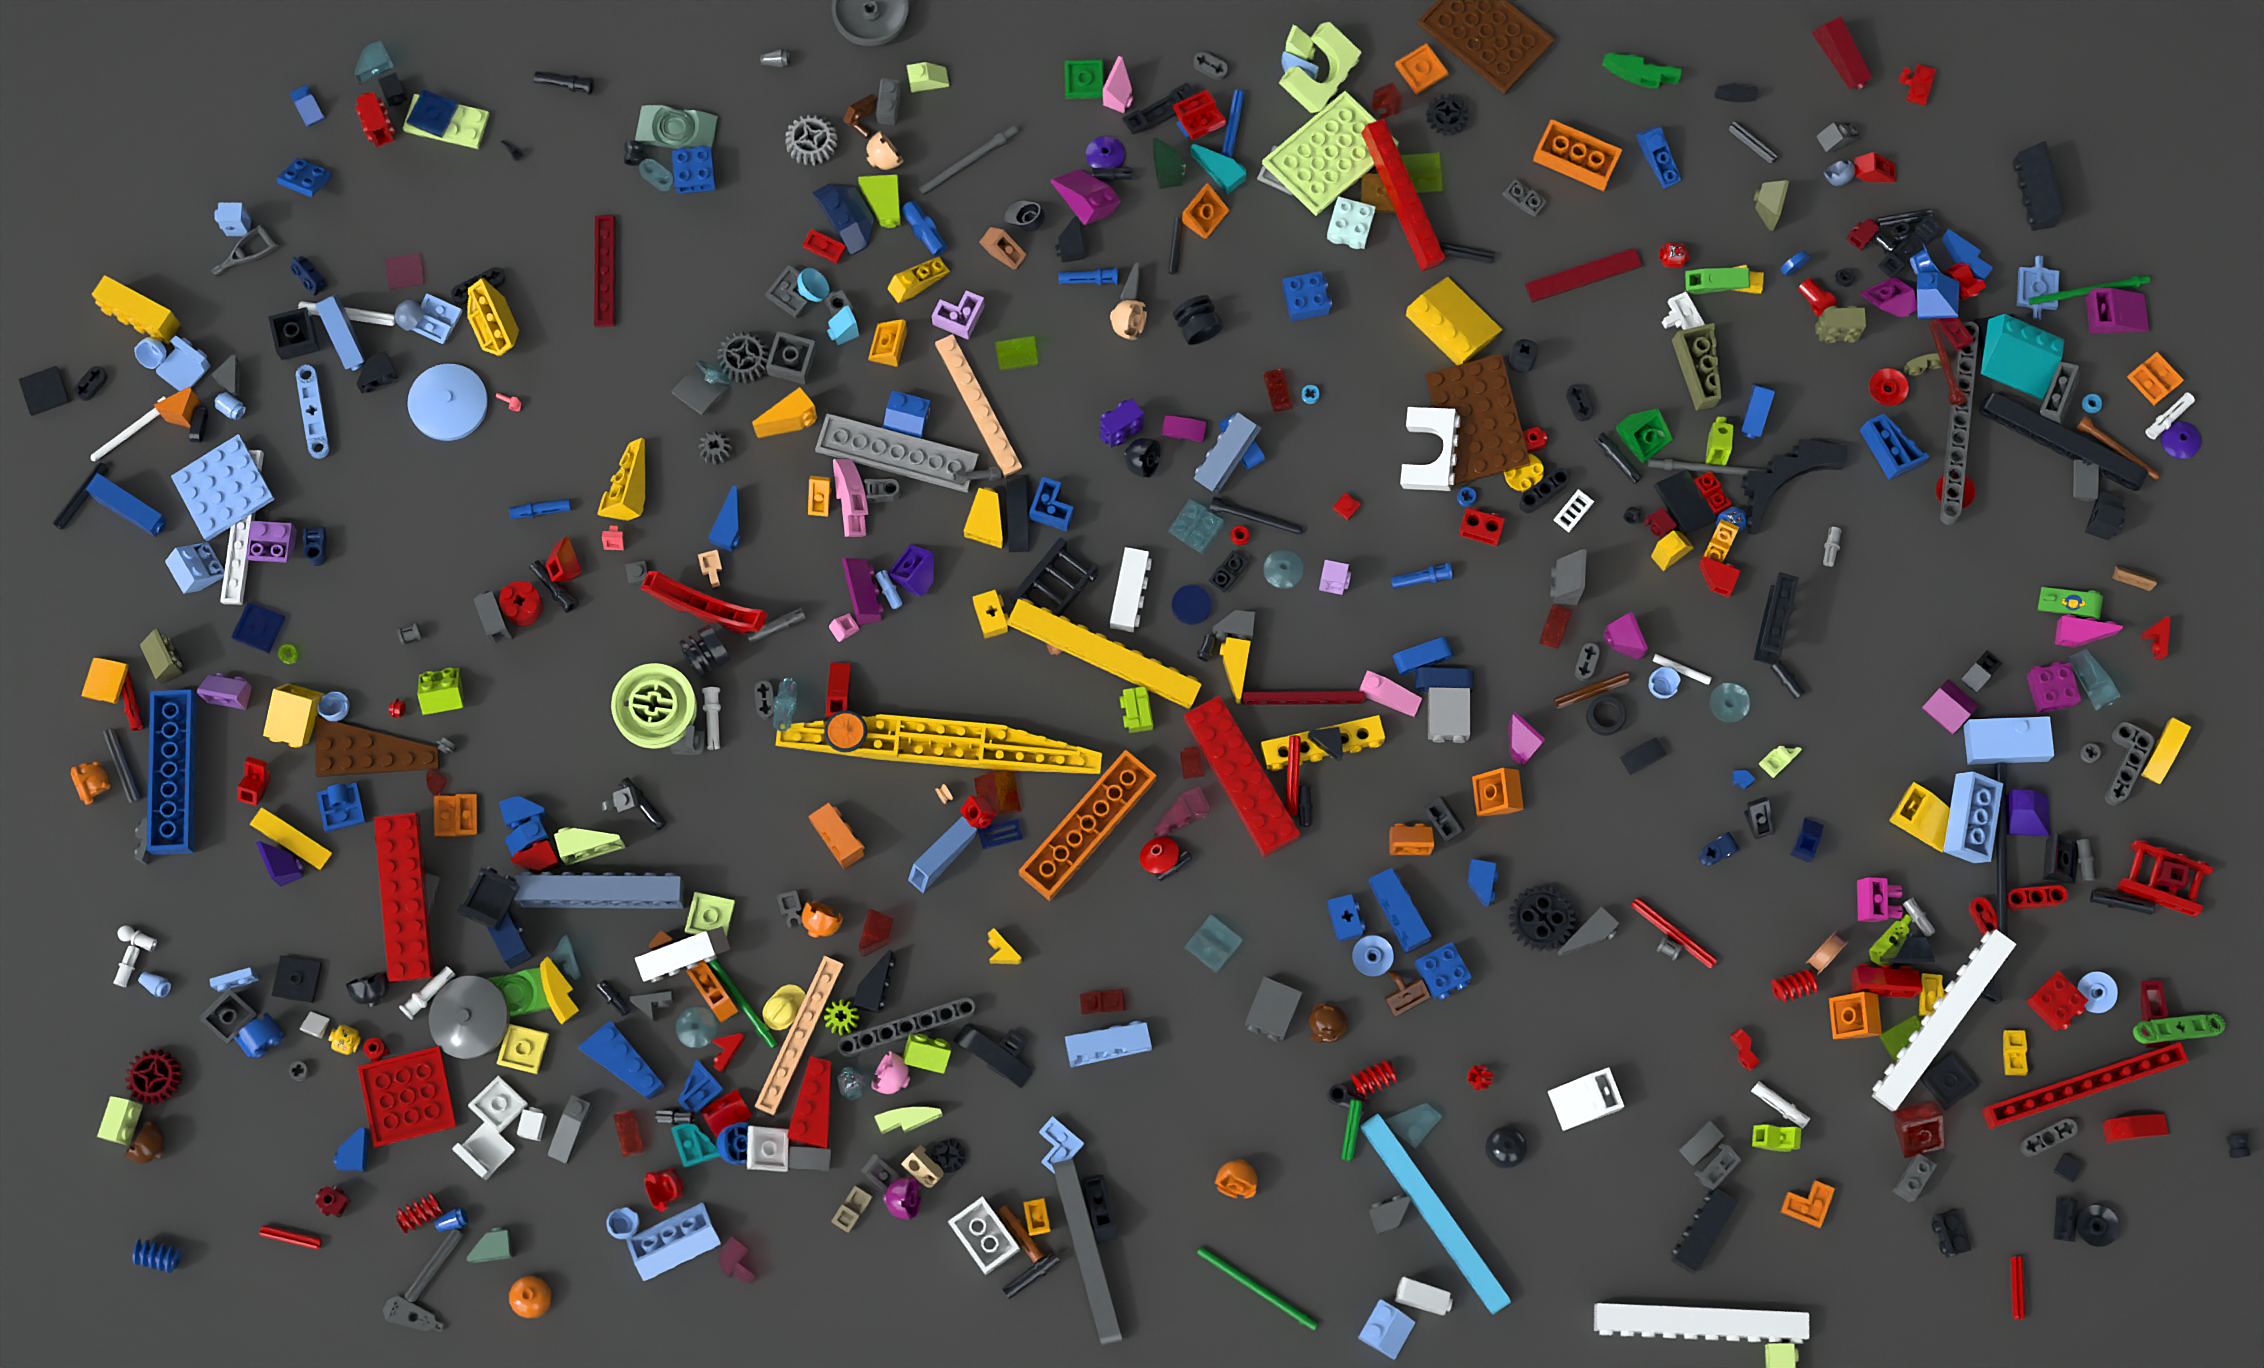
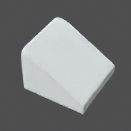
M310 1012L301 1025L300 1030L322 1038L330 1019Z

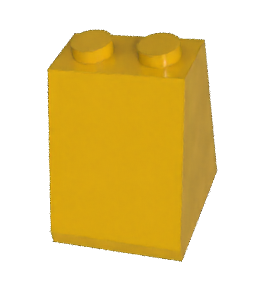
M288 683L273 689L263 736L270 737L269 740L273 742H287L289 746L295 748L308 744L316 723V717L319 715L317 704H320L321 697L325 694Z

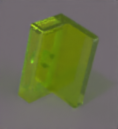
M1034 336L995 342L999 369L1001 371L1038 365Z

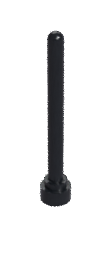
M1213 496L1209 512L1217 514V512L1221 513L1223 511L1296 534H1301L1303 531L1300 526L1224 504L1221 498Z

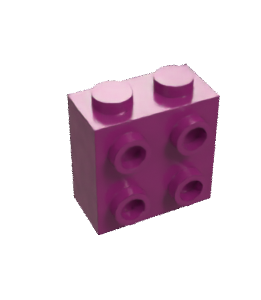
M2060 661L2046 668L2043 665L2031 668L2032 670L2026 675L2037 714L2076 706L2081 701L2070 663L2063 664Z

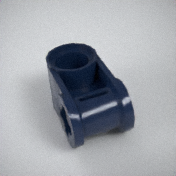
M321 526L320 529L303 528L304 554L311 565L321 566L326 561V529L324 526ZM314 552H319L318 556L311 557Z
M1727 832L1700 851L1699 861L1705 866H1711L1735 854L1740 848L1730 832ZM1707 853H1708V854L1712 853V854H1713V857H1712V856H1709V857H1708L1706 854H1707Z

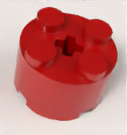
M516 581L501 590L499 598L500 608L510 622L518 626H528L538 620L543 611V601L531 583Z

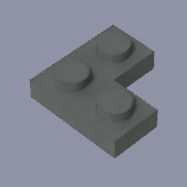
M788 265L765 293V297L794 318H797L808 305V301L794 292L798 287L800 272Z

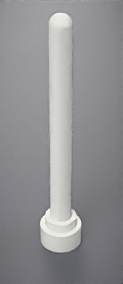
M163 396L161 399L158 400V402L166 398ZM156 408L148 412L93 453L91 460H99L160 413Z

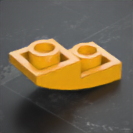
M1721 519L1704 556L1714 557L1718 562L1723 563L1739 527Z

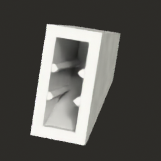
M1403 1277L1399 1282L1395 1302L1445 1315L1446 1311L1450 1312L1453 1299H1450L1451 1293Z

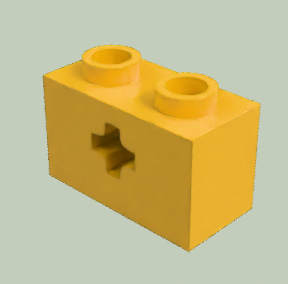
M996 590L973 596V604L985 639L1008 632L1007 622L1009 618L1007 613L1003 614L1001 607L1004 606L1001 595L997 596ZM992 610H993V613L995 614V616L991 617V614H989V611H992Z

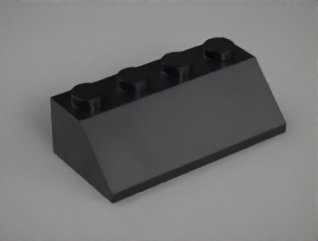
M2042 141L2018 152L2013 160V169L2015 172L2017 171L2018 175L2017 185L2023 194L2022 204L2027 210V223L2031 225L2032 231L2055 227L2065 213L2046 141Z

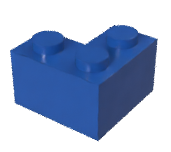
M1042 476L1029 511V516L1032 521L1067 532L1074 515V507L1058 502L1062 490L1061 482Z

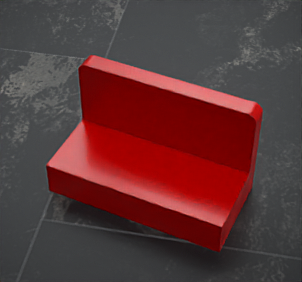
M737 1089L700 1110L716 1137L719 1136L726 1126L738 1122L743 1123L752 1117Z

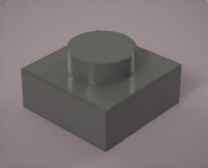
M640 561L625 564L629 585L643 583L648 573L646 562Z

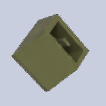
M158 629L153 630L140 644V647L155 679L160 684H164L183 674L181 670L183 664L179 656H176L173 651L175 646L171 639H168L165 633L161 634Z

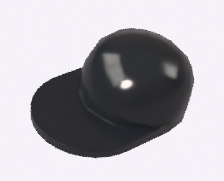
M1021 200L1007 208L1004 219L1010 225L1019 226L1021 229L1031 232L1042 225L1045 215L1038 203Z

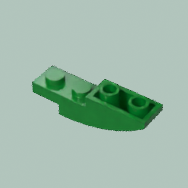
M1605 53L1602 63L1606 69L1626 81L1655 89L1659 88L1660 82L1678 84L1681 76V69L1674 66L1643 65V57H1638L1637 55L1625 56L1618 53Z

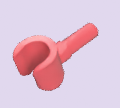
M500 393L496 394L497 398L510 403L509 409L520 411L522 403L517 397L510 398Z

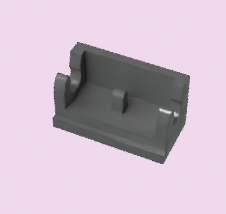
M1722 1143L1719 1145L1722 1151L1702 1173L1699 1171L1694 1173L1695 1176L1699 1177L1698 1181L1702 1185L1712 1190L1741 1161L1730 1146Z

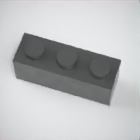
M2059 362L2040 410L2042 417L2062 426L2080 380L2079 366Z

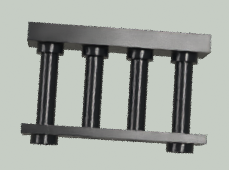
M1060 537L1011 595L1010 601L1015 606L1018 599H1027L1034 603L1033 606L1041 609L1042 606L1029 597V592L1033 588L1039 589L1059 605L1053 615L1059 617L1089 582H1094L1098 576V565L1094 563L1088 569L1067 553V542ZM1058 558L1064 559L1084 575L1078 584L1054 567V563ZM1045 573H1050L1072 590L1065 599L1042 582L1041 578Z
M1779 572L1775 586H1770L1753 660L1773 665L1775 654L1781 653L1799 577Z

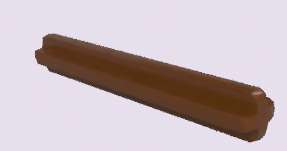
M1623 672L1561 695L1554 699L1557 709L1622 686L1630 682V677L1627 672Z

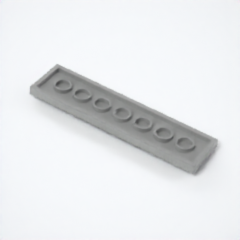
M826 414L815 451L840 459H851L855 463L968 493L971 480H966L965 483L960 484L954 483L953 472L963 469L965 472H973L979 457L976 453L831 414Z

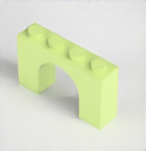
M1330 22L1320 24L1310 38L1324 51L1329 59L1330 72L1327 79L1323 83H1318L1310 78L1299 66L1289 68L1279 82L1310 113L1320 112L1327 106L1328 99L1337 92V86L1347 78V72L1359 61L1358 57L1362 53Z

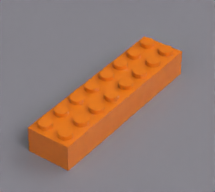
M1125 750L1020 868L1019 876L1047 900L1051 901L1156 782L1157 775Z

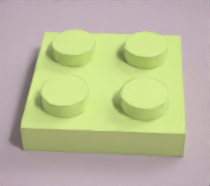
M695 892L685 933L698 935L722 926L727 938L735 900Z

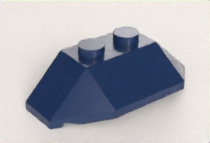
M827 184L812 193L842 243L846 245L850 256L867 248L874 217L856 188L853 186Z

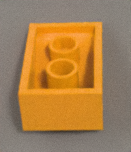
M799 387L752 423L756 436L762 438L810 427L815 423L817 414L813 402Z

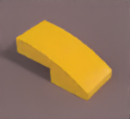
M2004 1030L2005 1075H2026L2028 1073L2025 1054L2027 1051L2025 1031Z

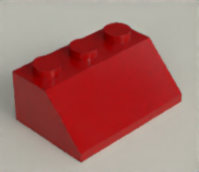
M1859 964L1858 967L1852 970V994L1869 992L1878 994L1881 997L1915 998L1923 992L1919 971L1912 970V967L1903 966L1899 967V969H1891L1889 965H1881L1879 968H1871L1869 964Z

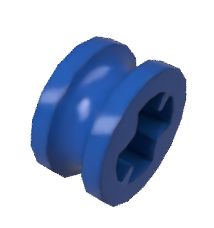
M1470 487L1462 488L1457 495L1458 503L1465 507L1472 505L1476 499V493ZM1469 493L1470 498L1468 501H1465L1464 496L1461 495Z

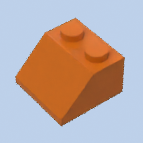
M1500 768L1472 777L1477 816L1510 814L1524 810L1519 770Z
M1395 824L1394 827L1390 828V855H1431L1434 848L1432 827H1427L1426 824H1415V827H1407L1406 824Z
M1860 992L1829 998L1833 1039L1867 1038L1882 1035L1878 994Z

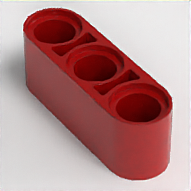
M2060 885L2013 889L2007 894V909L2017 911L2057 907L2067 899V891ZM2052 892H2056L2059 895V901L2052 897ZM2032 894H2036L2039 897V902H2035L2032 899ZM2012 895L2019 899V904H2015L2012 901Z

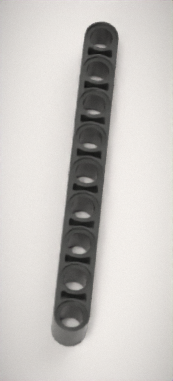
M1073 1159L1053 1163L1055 1178L1101 1346L1120 1342L1122 1337Z

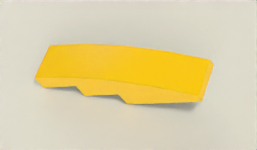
M262 807L250 823L251 826L319 870H321L332 854Z

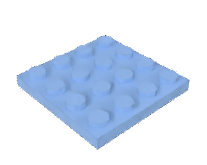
M239 434L171 476L206 541H209L275 500Z

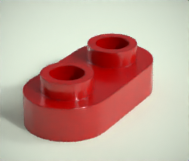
M1978 897L1971 901L1969 912L1980 932L1985 935L1987 931L1991 933V931L1997 930V915L1990 902L1983 897ZM1976 906L1981 908V912L1976 910ZM1986 924L1991 925L1992 929L1988 930Z

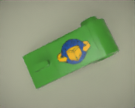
M2042 587L2038 611L2079 615L2080 619L2094 618L2098 622L2101 615L2103 596L2098 591L2093 590L2081 592Z

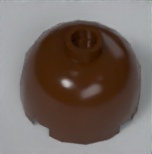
M148 1121L144 1125L143 1131L136 1136L124 1157L138 1164L149 1163L154 1158L159 1159L165 1150L162 1147L164 1134L161 1129Z

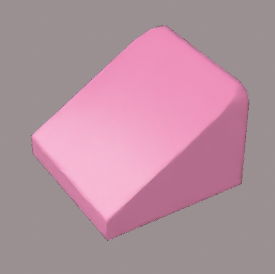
M850 613L834 619L829 625L838 642L845 640L860 630Z

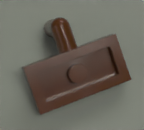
M873 94L850 105L843 119L844 122L848 125L851 124V127L866 139L871 135V132L859 122L863 117L870 116L875 111V104L878 98Z
M1389 972V977L1396 982L1399 988L1384 997L1394 1017L1430 998L1421 978L1406 985L1402 976L1397 972Z

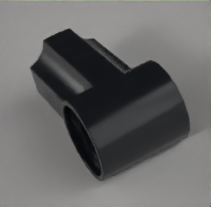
M1340 1084L1333 1085L1327 1091V1099L1331 1104L1339 1105L1347 1110L1350 1109L1352 1099L1362 1101L1361 1116L1369 1102L1368 1098L1348 1090ZM1334 1089L1341 1091L1342 1098L1340 1100L1333 1098L1332 1091Z

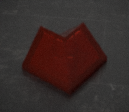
M868 909L858 946L861 956L865 957L890 942L889 935L894 918Z

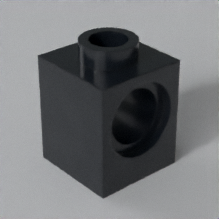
M396 72L378 79L389 107L401 105L407 100Z

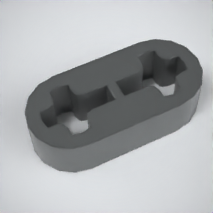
M1199 52L1194 56L1193 64L1197 71L1215 80H1223L1227 76L1228 68L1225 62L1204 52ZM1205 59V63L1199 65V61ZM1222 68V72L1216 73V69Z
M1587 643L1581 649L1574 672L1576 678L1580 681L1589 680L1594 672L1599 656V648L1593 643ZM1592 649V653L1595 655H1592L1590 660H1587V652L1585 651ZM1584 664H1587L1586 671L1589 673H1586L1585 676L1581 675L1582 671L1579 669H1582Z
M759 681L754 687L756 710L760 718L768 720L775 715L773 688L769 682ZM762 686L769 689L766 691V698H763L762 693L758 692L762 690ZM765 702H767L768 708L771 709L768 711V714H764L761 711L764 709Z

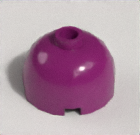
M916 1178L897 1179L891 1183L884 1194V1203L889 1212L898 1219L913 1220L912 1218L918 1216L921 1207V1197L917 1198V1190H921V1187Z

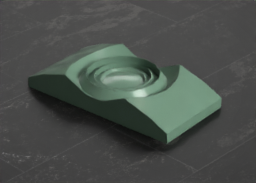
M663 105L642 106L635 141L646 145L675 149L683 147L692 149L703 145L711 147L712 150L718 116L698 110H677Z

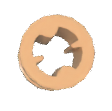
M942 784L940 789H935L944 804L947 803V800H953L945 784Z

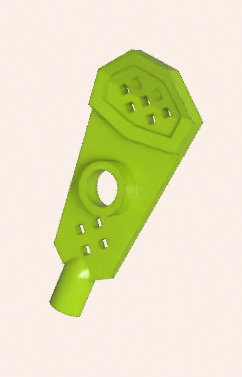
M1906 914L1901 921H1895L1869 949L1871 961L1876 965L1892 966L1893 962H1880V956L1893 945L1889 940L1891 936H1894L1896 939L1906 938V934L1910 931L1908 925L1912 921L1910 915Z

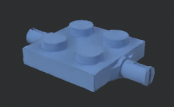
M2043 256L2035 257V267H2020L2018 269L2017 306L2033 309V320L2036 321L2041 320L2042 309L2056 310L2058 307V300L2030 305L2028 302L2030 297L2058 292L2059 271L2044 268Z

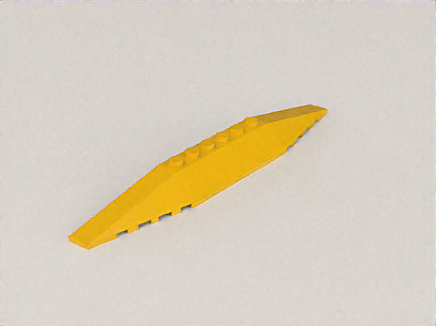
M883 714L871 717L861 716L867 725V737L864 743L852 752H839L827 743L824 735L827 721L778 725L776 746L878 760L993 770L1100 774L1102 753L1078 746H1071L1061 741L1050 740L1040 735L1029 734L1019 729L1008 728L1005 725Z

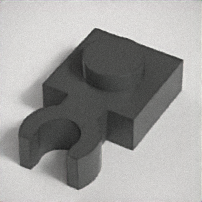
M797 890L776 895L781 915H788L786 920L788 928L792 929L791 921L794 919L798 920L799 926H802V919L797 915V912L802 911Z

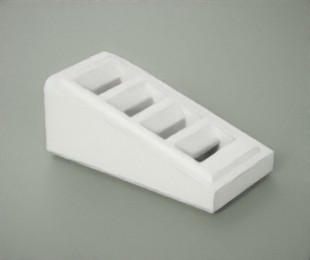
M1578 489L1555 517L1554 521L1567 532H1570L1594 501ZM1579 498L1580 500H1582L1586 504V506L1583 507L1576 501V499ZM1574 504L1582 511L1578 513L1571 505ZM1569 510L1577 517L1573 519L1566 511ZM1564 516L1572 523L1568 525L1560 518Z

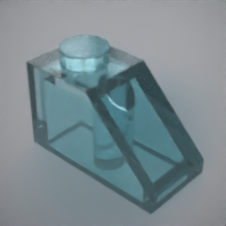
M381 41L373 42L362 50L354 72L359 84L394 68Z

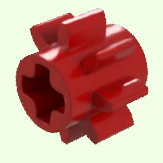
M1487 1065L1472 1066L1473 1069L1468 1073L1469 1084L1474 1085V1090L1489 1089L1488 1086L1493 1082L1492 1071L1487 1070Z

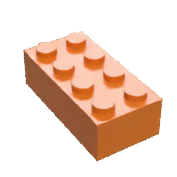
M1551 119L1537 147L1533 161L1604 191L1620 158L1622 149Z

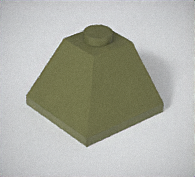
M1789 181L1767 182L1762 184L1760 190L1756 189L1753 199L1757 201L1755 209L1770 231L1774 230L1781 215Z

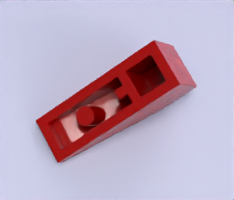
M2164 1114L2115 1118L2102 1123L2106 1143L2169 1135Z

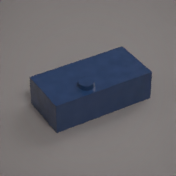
M509 910L498 932L487 927L504 962L511 969L533 958L522 936L524 930L519 921L515 923Z

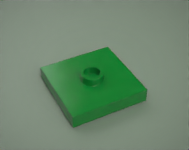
M1103 60L1065 61L1066 99L1103 98Z

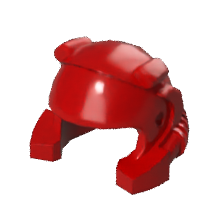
M674 1168L647 1172L645 1174L644 1183L647 1196L653 1207L660 1212L669 1208L668 1203L676 1201L677 1198H682L684 1195L682 1192V1179L675 1173L676 1169Z

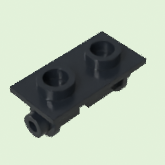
M2056 1197L2054 1239L2075 1242L2078 1200H2074L2072 1197Z

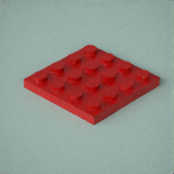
M440 1046L357 1066L374 1148L457 1128Z

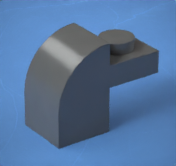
M686 726V735L671 745L672 754L697 755L703 753L705 731H696L695 726Z

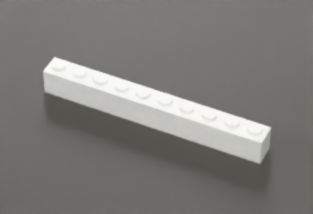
M1995 929L1991 933L1989 931L1985 933L1981 939L1983 944L1979 949L1975 948L1969 955L1971 960L1967 966L1965 964L1961 966L1957 972L1959 977L1955 982L1951 981L1945 988L1947 993L1943 999L1939 997L1932 1006L1935 1010L1931 1015L1927 1014L1923 1018L1921 1029L1919 1031L1915 1030L1908 1039L1911 1041L1908 1047H1903L1896 1056L1899 1058L1895 1064L1891 1063L1885 1070L1886 1077L1884 1080H1879L1874 1085L1872 1090L1875 1092L1872 1097L1889 1110L1895 1111L2015 947L2016 944Z
M1597 1303L1594 1305V1331H1600V1335H1613V1332H1621V1336H1634V1333H1642V1337H1655V1334H1663V1338H1676V1335H1684L1685 1339H1697V1336H1705L1706 1340H1718V1336L1727 1337V1341H1740V1337L1748 1338L1749 1342H1761V1338L1769 1339L1770 1343H1782V1339L1790 1340V1343L1803 1344V1340L1809 1339V1313Z

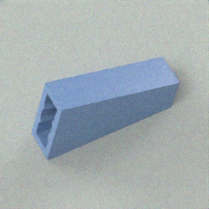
M337 293L316 303L315 306L345 369L351 368L353 371L362 367V362L366 361V358L339 294Z
M962 816L914 862L908 881L924 893L974 839L977 832L976 827H971Z

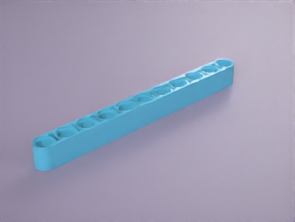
M1375 1114L1361 1124L1360 1128L1406 1194L1410 1196L1413 1204L1489 1311L1494 1315L1511 1303L1505 1291L1383 1119L1378 1114Z

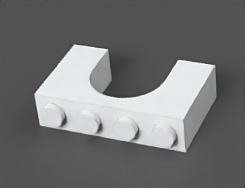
M1408 407L1406 427L1409 432L1434 433L1443 439L1444 446L1440 457L1431 464H1402L1400 484L1403 489L1451 491V485L1455 483V473H1452V470L1457 462V455L1454 454V449L1458 446L1459 437L1456 435V428L1460 427V416H1458L1455 409Z

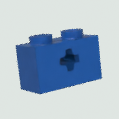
M1352 894L1328 900L1327 907L1338 943L1362 937L1365 925L1363 919H1359L1357 911L1360 910L1357 899H1353ZM1344 914H1347L1348 917H1351L1349 922H1347L1346 919H1343Z

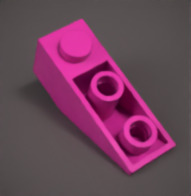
M2064 615L2057 621L2055 644L2078 647L2116 635L2122 630L2123 626L2116 625L2112 621L2103 623L2097 622L2094 618L2079 619L2075 615Z

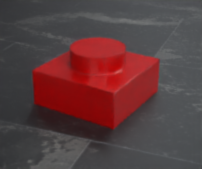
M1345 492L1332 509L1348 521L1361 504Z

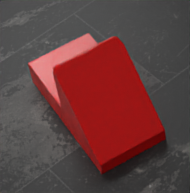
M2168 616L2140 636L2143 639L2155 640L2151 648L2155 660H2163L2168 653L2170 617Z
M739 1033L711 1040L713 1044L724 1050L723 1053L719 1052L714 1059V1068L722 1074L744 1042L745 1037Z

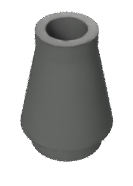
M783 48L761 54L760 56L762 66L785 68V66L790 65L789 51Z

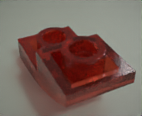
M1282 368L1264 372V381L1273 413L1293 409Z
M1552 605L1539 644L1559 649L1571 617V610Z
M1122 989L1080 994L1082 1015L1125 1011Z
M634 1110L613 1114L622 1157L644 1153Z

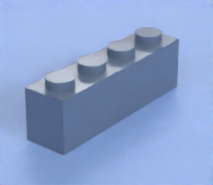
M1238 412L1230 418L1229 426L1225 432L1223 431L1218 436L1217 444L1208 451L1207 459L1203 465L1201 464L1195 471L1194 479L1217 494L1262 428Z

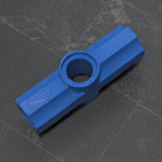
M915 200L906 203L901 212L910 223L915 236L919 241H923L933 257L939 256L947 249V245L938 234L935 224L929 216H925Z

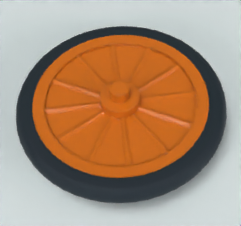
M849 710L839 711L827 720L824 728L825 739L833 749L839 752H852L864 743L867 737V725L864 719L856 712Z

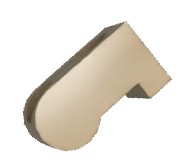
M920 1144L906 1158L902 1165L924 1186L931 1188L943 1177V1170L924 1153L926 1149Z

